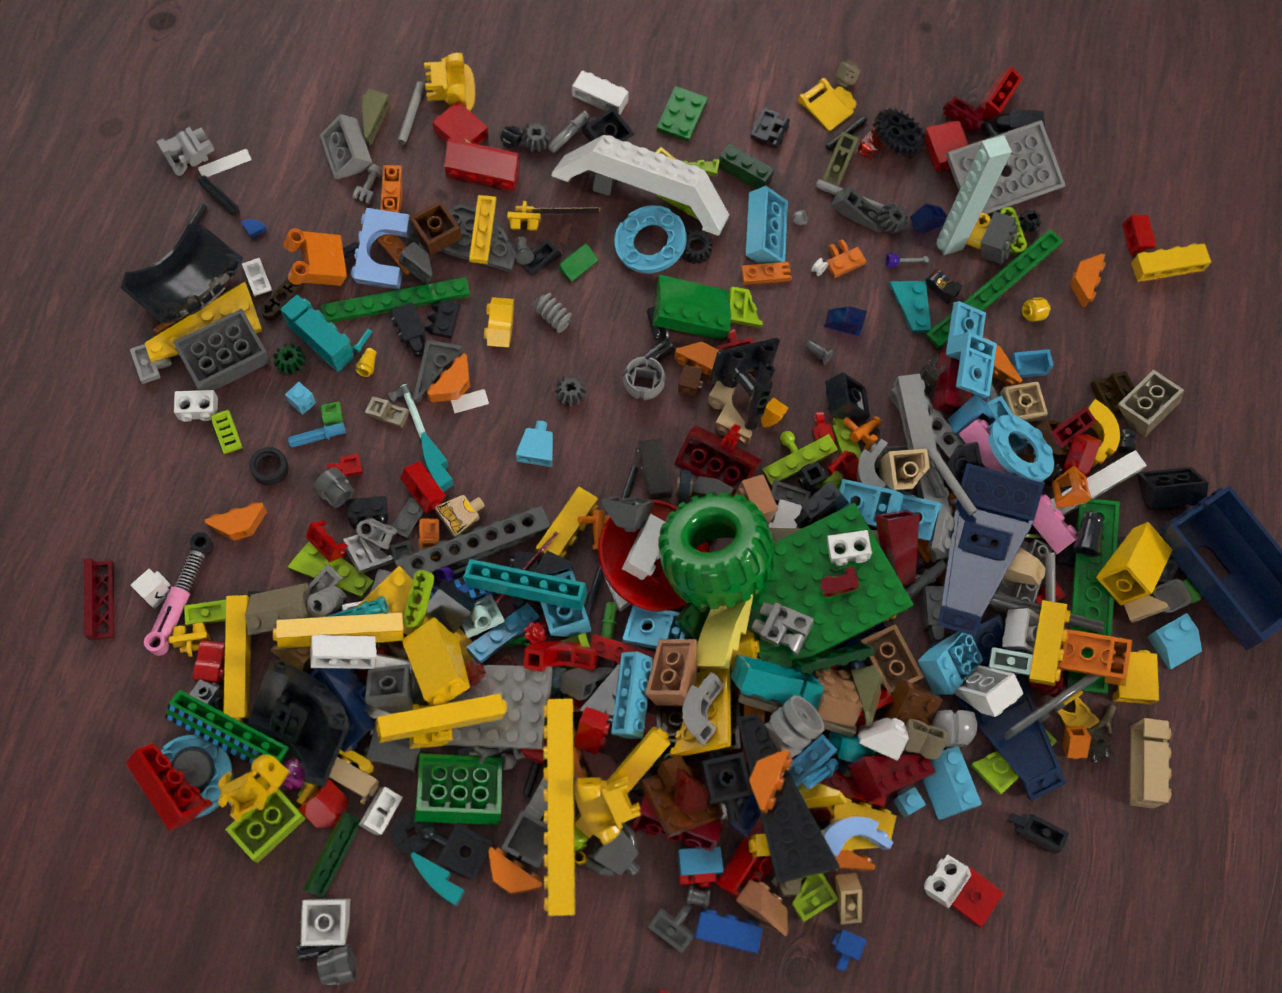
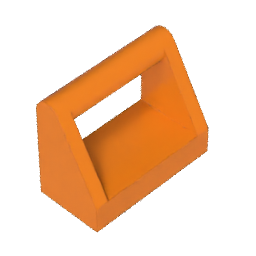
M1075 466L1051 483L1056 507L1058 508L1083 504L1092 499L1087 477ZM1072 485V490L1062 496L1060 488Z

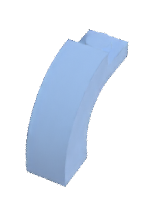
M850 817L837 820L827 826L822 832L835 857H838L845 842L853 836H861L883 850L890 849L893 841L888 838L889 835L879 829L876 831L879 822L866 817Z

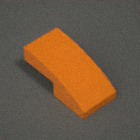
M420 518L419 549L424 547L431 548L440 541V518ZM433 556L431 559H439V556Z

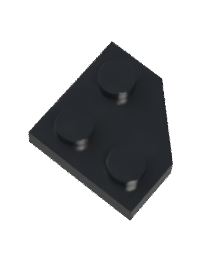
M977 441L958 445L946 462L947 467L960 485L967 463L983 467Z

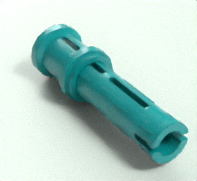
M381 596L378 600L364 601L358 607L326 615V617L389 613L386 598Z

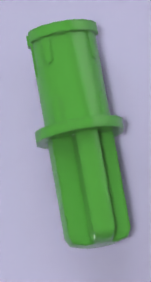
M608 602L606 604L604 620L601 621L603 623L601 636L612 640L614 627L617 625L615 621L617 603Z

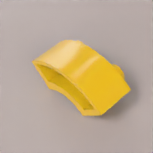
M492 297L491 303H487L489 323L488 328L484 329V339H487V346H510L514 299Z

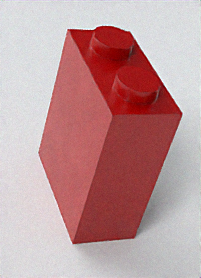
M459 101L454 105H450L442 115H438L433 121L434 132L446 143L448 138L464 142L468 140L473 144L479 145L489 137L488 126Z
M950 121L937 126L931 125L924 132V138L926 139L924 143L926 144L935 172L951 169L946 153L968 146L959 121Z

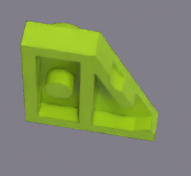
M731 286L729 291L731 323L761 328L763 323L757 316V308L752 301L750 291Z
M822 873L806 878L801 886L800 893L793 900L792 906L801 921L805 922L839 899Z

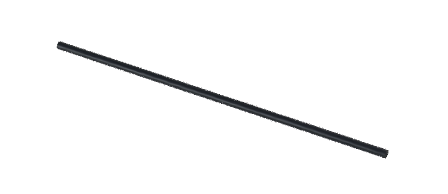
M631 466L621 499L629 498L639 469L637 466ZM600 562L584 607L588 620L603 577ZM566 666L564 667L554 699L563 698L564 692L561 691L563 683L562 678L565 672L568 671ZM535 761L532 763L522 793L526 797L531 795L541 765Z

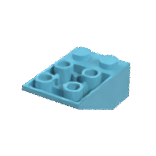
M958 631L930 648L918 660V663L931 690L935 694H953L979 666L983 658L972 635Z

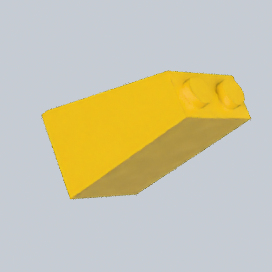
M1149 522L1144 523L1131 530L1096 578L1120 605L1148 596L1153 593L1173 549Z
M435 617L402 639L422 695L430 705L446 704L470 688L459 640Z

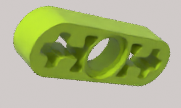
M1005 207L1000 213L1014 217L1018 226L1017 241L1014 244L1011 243L1009 247L1011 249L1010 253L1014 256H1019L1025 251L1027 244L1016 211L1011 207Z
M419 570L414 575L403 616V622L406 627L418 629L424 622L434 583V576L429 571ZM420 594L421 602L417 605L416 597Z

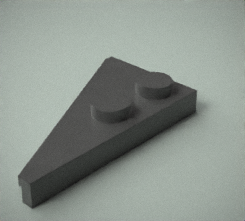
M426 340L413 398L414 402L419 403L426 395L428 388L437 382L443 371L447 370L455 358L462 352L461 345Z

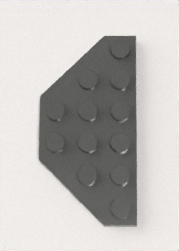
M459 204L454 206V209L449 210V212L460 227L462 239L438 252L469 260L476 208ZM494 216L488 264L483 265L512 273L517 253L509 243V239L500 227L496 216ZM411 229L410 236L408 237V243L415 242L417 245H422L414 231Z

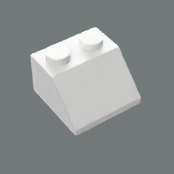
M884 718L872 722L871 726L863 725L858 729L860 744L897 761L908 741L906 726L901 720L893 718V720Z
M350 899L304 900L302 903L301 946L345 945L350 922Z

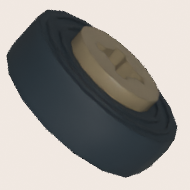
M681 470L680 477H677L676 496H678V504L682 502L687 504L689 497L692 495L693 479L691 478V471Z

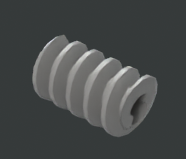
M551 293L540 296L535 300L532 308L536 309V312L541 314L542 318L546 319L547 323L551 324L552 328L556 329L558 333L564 331L570 323L572 313L570 312L565 315L567 309L563 308L560 310L562 304L558 303L555 305L556 298L549 300L552 296Z
M330 586L309 595L307 601L308 612L313 617L320 618L339 610L343 604V591L336 586Z

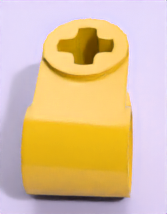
M981 213L966 243L979 250L981 248V240L991 221L986 213Z

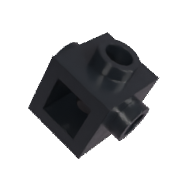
M819 462L812 465L808 464L801 468L798 483L802 489L805 488V490L810 492H818L824 487L827 475Z
M199 680L189 694L217 710L224 703L222 687L214 682L209 684Z

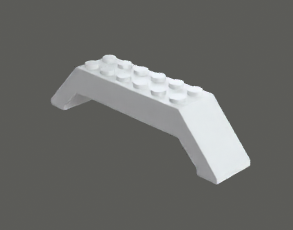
M602 135L570 152L562 158L552 172L553 177L568 182L571 177L591 170L689 205L703 225L702 230L718 236L729 217L728 211L705 170L694 165L685 164L677 159L668 158L663 154L651 152L646 148L637 147L630 142L620 141L613 136Z

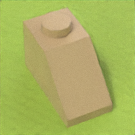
M1149 595L1124 604L1132 623L1170 609L1166 602Z
M857 874L835 875V892L839 899L837 905L841 925L862 922V888Z

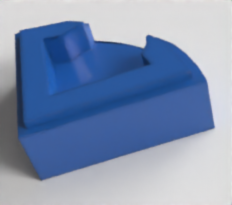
M248 219L241 222L250 238L267 230L266 226L258 220Z

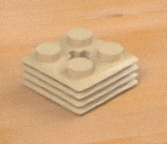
M1038 382L1007 386L1000 392L1012 414L1026 422L1044 420L1048 415Z

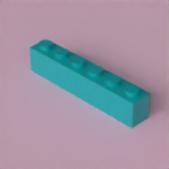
M469 559L464 574L467 587L581 611L587 596L586 584L584 582Z

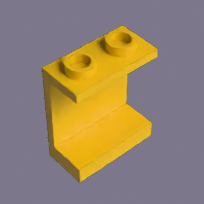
M1148 650L1130 652L1126 685H1118V690L1113 693V701L1151 705L1159 701L1157 654H1152Z

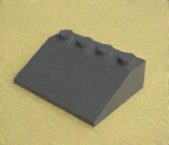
M243 309L173 342L199 391L216 390L271 363L265 348Z

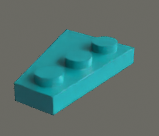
M926 281L889 282V287L896 296L895 300L903 311V316L911 333H928L931 331Z

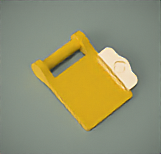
M825 78L820 79L818 84L805 94H800L797 97L798 102L806 107L828 131L833 130L853 115V109L856 107V101L852 98L850 92L844 90L841 86L834 90ZM820 90L826 91L812 103L809 102L808 99Z

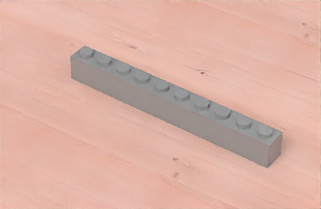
M920 374L898 376L894 382L908 450L926 448L929 450L932 447L936 449L937 437L932 431L933 419L928 412L929 401L924 394V380H921ZM935 466L934 470H937V472H938V474H939V476H940V478H941V480H942V482H943L942 487H945L944 481H943L944 478L942 477V475L940 474V472L938 471V469H937L936 466ZM925 473L916 484L918 498L942 503L941 511L953 516L952 507L948 504L949 492L947 487H945L947 495L937 498L934 493L935 489L932 488L926 476L928 474ZM928 541L932 563H938L941 559L945 562L948 561L950 548L947 555H939L931 548L932 541Z

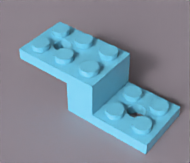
M957 301L953 303L946 355L960 360L956 387L986 398L990 396L997 343L983 338L986 313Z
M842 479L840 492L849 502L843 508L851 505L853 499L859 497L861 503L857 507L867 525L877 528L875 515L904 510L915 514L921 513L922 520L919 522L918 538L933 542L942 503L903 495L896 490Z
M632 606L622 640L627 644L657 649L658 641L661 639L688 638L674 622L680 614L679 612L668 610L652 612ZM646 623L653 625L648 631L642 629Z

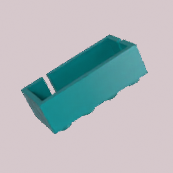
M296 295L280 309L287 326L332 368L339 372L354 359L350 339L344 333L340 334L337 331V327L331 321L328 323L319 310L315 311L313 308H310L312 305L306 298L302 299Z
M740 654L737 655L730 675L742 694L752 696V694L759 695L760 698L767 701L775 699L781 704H785L793 695H797L807 700L816 710L824 690V686L812 673L804 675L794 668Z

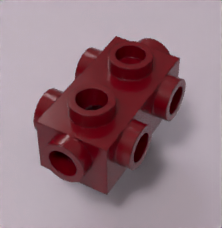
M955 96L951 101L948 100L945 103L943 114L948 120L959 121L963 129L973 132L974 129L979 130L984 122L982 121L984 116L982 111L986 109V105L981 103L974 107Z

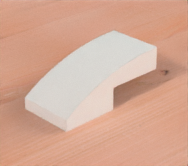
M260 258L242 264L254 296L272 290Z

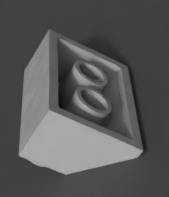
M340 114L320 134L334 179L361 173L372 163L357 118Z

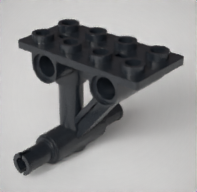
M778 337L718 351L709 379L711 382L720 381L728 388H735L739 384L749 395L750 401L747 407L748 417L745 422V428L751 431L757 428L758 420L763 416L766 405L770 400L769 396L773 386L771 380L775 372V368L772 365L780 343ZM749 373L757 379L756 382L748 375Z

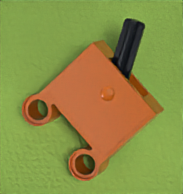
M296 228L291 229L283 241L284 248L289 252H296L301 249L302 261H296L288 273V280L295 285L311 283L341 286L347 277L344 259L355 255L356 248L359 249L360 243L354 242L346 247H342L341 235L304 232Z

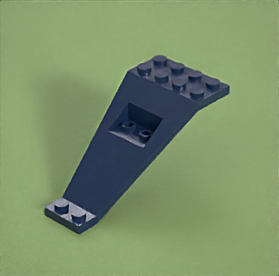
M969 463L966 464L961 487L977 509V512L969 516L957 499L954 516L955 527L952 530L943 600L937 621L938 626L977 636L986 608L1035 521L1045 483ZM973 534H977V535H978V537H979V540H978V541H973V540H972V535H973ZM993 539L997 540L998 546H992L991 541Z
M998 614L982 620L977 636H972L983 658V661L979 664L980 666H989L992 647L1005 649L1002 647L1005 628L1001 616ZM948 637L943 638L942 640H939L929 645V649L934 647L938 643L942 642L943 640L947 639ZM1014 673L1023 695L1015 703L1005 708L1000 715L995 717L979 712L956 694H951L964 711L975 713L977 727L1020 778L1029 800L1032 801L1066 784L1045 728L1039 720L1009 740L1003 737L1009 728L1037 710L1022 674Z

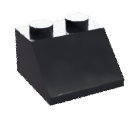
M613 106L586 125L583 131L589 142L602 135L613 136L615 139L623 142L634 136L633 131Z
M844 372L825 382V392L829 404L828 410L832 415L839 419H845L846 417L849 419H867L870 417L865 386Z

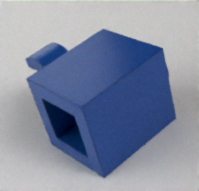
M844 929L840 930L839 933L836 932L831 942L834 945L832 951L841 955L835 968L846 971L849 959L854 961L860 960L867 940Z

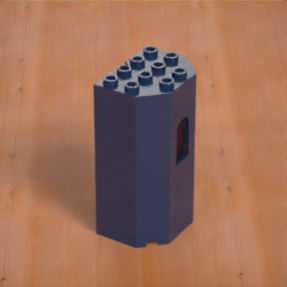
M1231 486L1224 490L1221 487L1218 488L1209 497L1203 498L1194 507H1190L1182 515L1175 517L1160 529L1162 532L1160 536L1173 549L1171 553L1172 558L1246 651L1282 629V549ZM1197 548H1208L1229 574L1219 580L1196 552Z

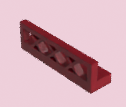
M92 558L84 559V636L89 640L115 638L114 562L112 560L95 562ZM108 566V573L103 578L98 576V567ZM104 583L108 586V592L101 597L98 594V589ZM105 602L108 605V611L102 617L98 613V608ZM105 621L109 625V633L98 634V627Z

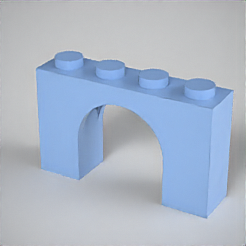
M366 208V212L362 214L361 218L363 228L358 234L359 249L356 248L355 250L356 265L352 267L351 276L356 283L400 290L403 274L401 268L374 262L370 257V248L372 243L383 235L409 237L411 230L409 218L411 216L409 214Z

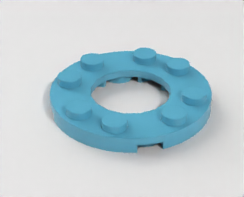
M645 206L634 210L628 214L629 217L623 223H620L616 230L614 243L620 260L629 269L639 273H656L669 268L681 257L687 241L686 230L680 217L671 212L670 209L662 206ZM650 225L662 227L668 234V241L659 253L645 255L635 249L634 238L639 230Z
M1016 415L1000 416L990 425L988 440L991 450L999 463L1010 474L1014 473L1017 476L1039 482L1044 481L1051 475L1054 468L1053 450L1047 444L1039 429L1034 428ZM1015 433L1019 438L1028 440L1026 443L1034 448L1033 454H1036L1034 463L1023 461L1014 453L1009 444V434Z
M186 735L164 745L161 752L171 762L180 750L187 747H199L211 755L215 765L214 775L208 787L200 795L205 800L209 799L213 805L195 817L199 818L211 813L220 806L217 803L221 794L218 788V781L222 775L230 771L232 772L230 779L233 781V765L226 750L198 735Z

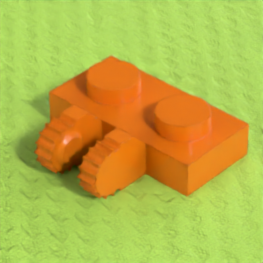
M844 240L838 241L839 248L842 251L840 255L834 244H830L828 247L833 258L826 262L834 278L866 264V259L860 249L856 247L849 250Z

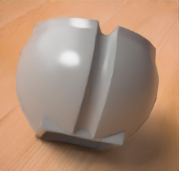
M645 356L638 357L632 360L625 368L623 384L626 391L632 397L650 400L659 395L663 390L666 375L663 367L657 360L653 358L646 360ZM635 378L654 379L652 389L634 386Z
M953 710L937 711L931 723V726L941 728L947 732L948 742L945 747H966L973 740L977 732L975 713L970 711L958 710L956 713Z

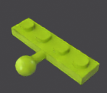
M784 431L780 435V441L783 445L788 446L792 454L763 468L762 471L772 487L774 480L782 482L799 473L802 467L820 462L837 453L838 448L828 434L798 450L794 443V434L791 431Z

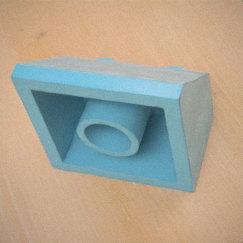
M1187 613L1147 636L1169 670L1202 652L1199 630Z

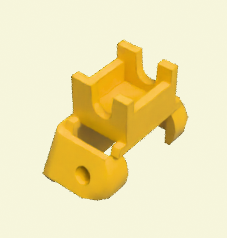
M452 53L442 58V62L424 63L425 69H431V72H426V80H431V83H425L426 90H433V92L427 93L428 101L445 100V103H449V106L459 101L471 111L475 103V82L471 68L464 64L463 53Z
M262 755L253 761L251 772L233 781L230 779L231 771L221 776L218 781V788L221 794L217 803L224 807L227 801H230L232 805L230 816L239 821L243 814L255 808L262 810L267 796L278 790L290 772L276 758L270 755ZM258 772L261 777L255 779L254 776Z
M627 776L607 784V781H602L600 777L577 778L575 781L574 794L579 811L587 827L601 840L603 845L610 843L621 833L623 822L641 815L639 811L640 804L632 805L625 791L629 788Z

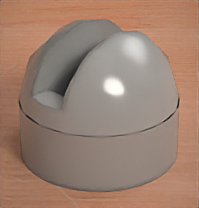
M805 210L794 213L793 222L795 224H807Z
M502 753V770L513 769L517 762L515 756L510 753Z

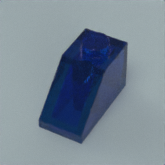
M925 204L911 215L910 219L916 231L927 233L943 226L948 216L942 207Z
M851 306L829 309L824 327L859 336L867 311Z

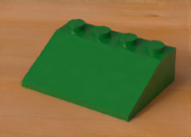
M658 276L653 318L654 326L721 341L724 340L730 332L731 324L728 290L668 276Z
M420 753L415 821L499 825L501 816L502 757H486L483 764H480V756Z

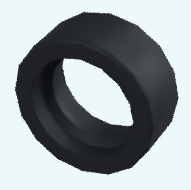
M274 447L261 448L250 459V471L253 477L263 485L278 484L288 473V463L284 454ZM269 456L276 457L280 461L279 470L270 476L261 475L258 471L259 462Z

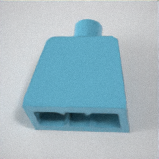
M536 421L535 429L526 428L516 452L517 462L547 467L553 466V433L546 431L547 423L545 421Z

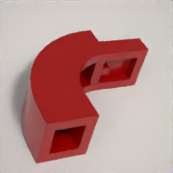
M568 641L536 643L525 648L524 668L543 672L547 667L572 666L593 671L596 668L597 649L581 646L582 643Z

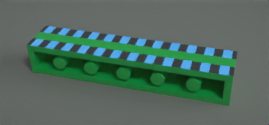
M181 690L168 703L165 715L167 720L250 764L262 755H270L281 764L285 761L289 747Z

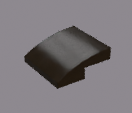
M1126 371L1112 374L1108 378L1095 380L1090 384L1098 401L1105 405L1113 414L1121 412L1118 408V403L1135 388Z

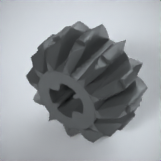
M533 121L532 126L527 124L526 129L522 131V142L526 149L530 148L531 152L535 149L540 152L541 148L546 150L547 145L551 142V132L548 130L547 125L542 126L541 122L537 125Z
M895 202L886 204L878 212L880 217L877 220L881 222L880 227H884V232L889 231L890 234L902 231L908 224L906 219L909 216L905 215L906 210L901 209V204L897 205Z
M571 374L568 379L563 376L562 381H557V387L555 388L557 400H562L563 405L568 402L570 407L573 405V402L579 405L580 400H584V394L587 393V388L584 387L585 382L580 381L579 376L575 379Z

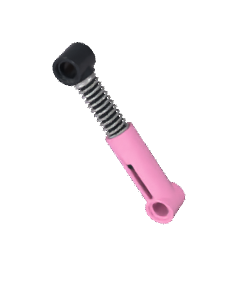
M196 532L191 536L190 556H187L188 559H186L182 572H180L181 575L177 579V585L171 587L151 632L144 639L146 649L156 656L164 655L169 650V637L172 636L173 627L177 625L184 610V605L188 601L190 596L188 590H190L189 587H192L190 584H193L192 581H194L193 577H196V571H199L197 568H200V562L203 561L204 557L211 554L214 549V543L204 532ZM201 541H206L203 547H198ZM161 640L160 645L153 648L154 642Z

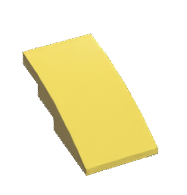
M751 595L750 600L744 603L743 601L735 603L736 606L734 607L720 606L719 609L710 610L697 644V668L729 669L732 651H738L740 635L746 634L753 595Z

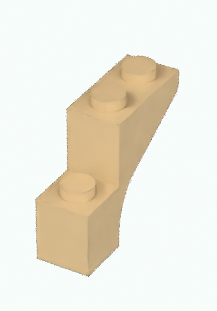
M717 381L708 399V403L713 408L722 410L714 429L719 434L727 436L732 426L737 424L741 426L739 431L741 437L738 443L748 446L752 431L745 428L744 420L732 404L735 388L725 387L720 381Z

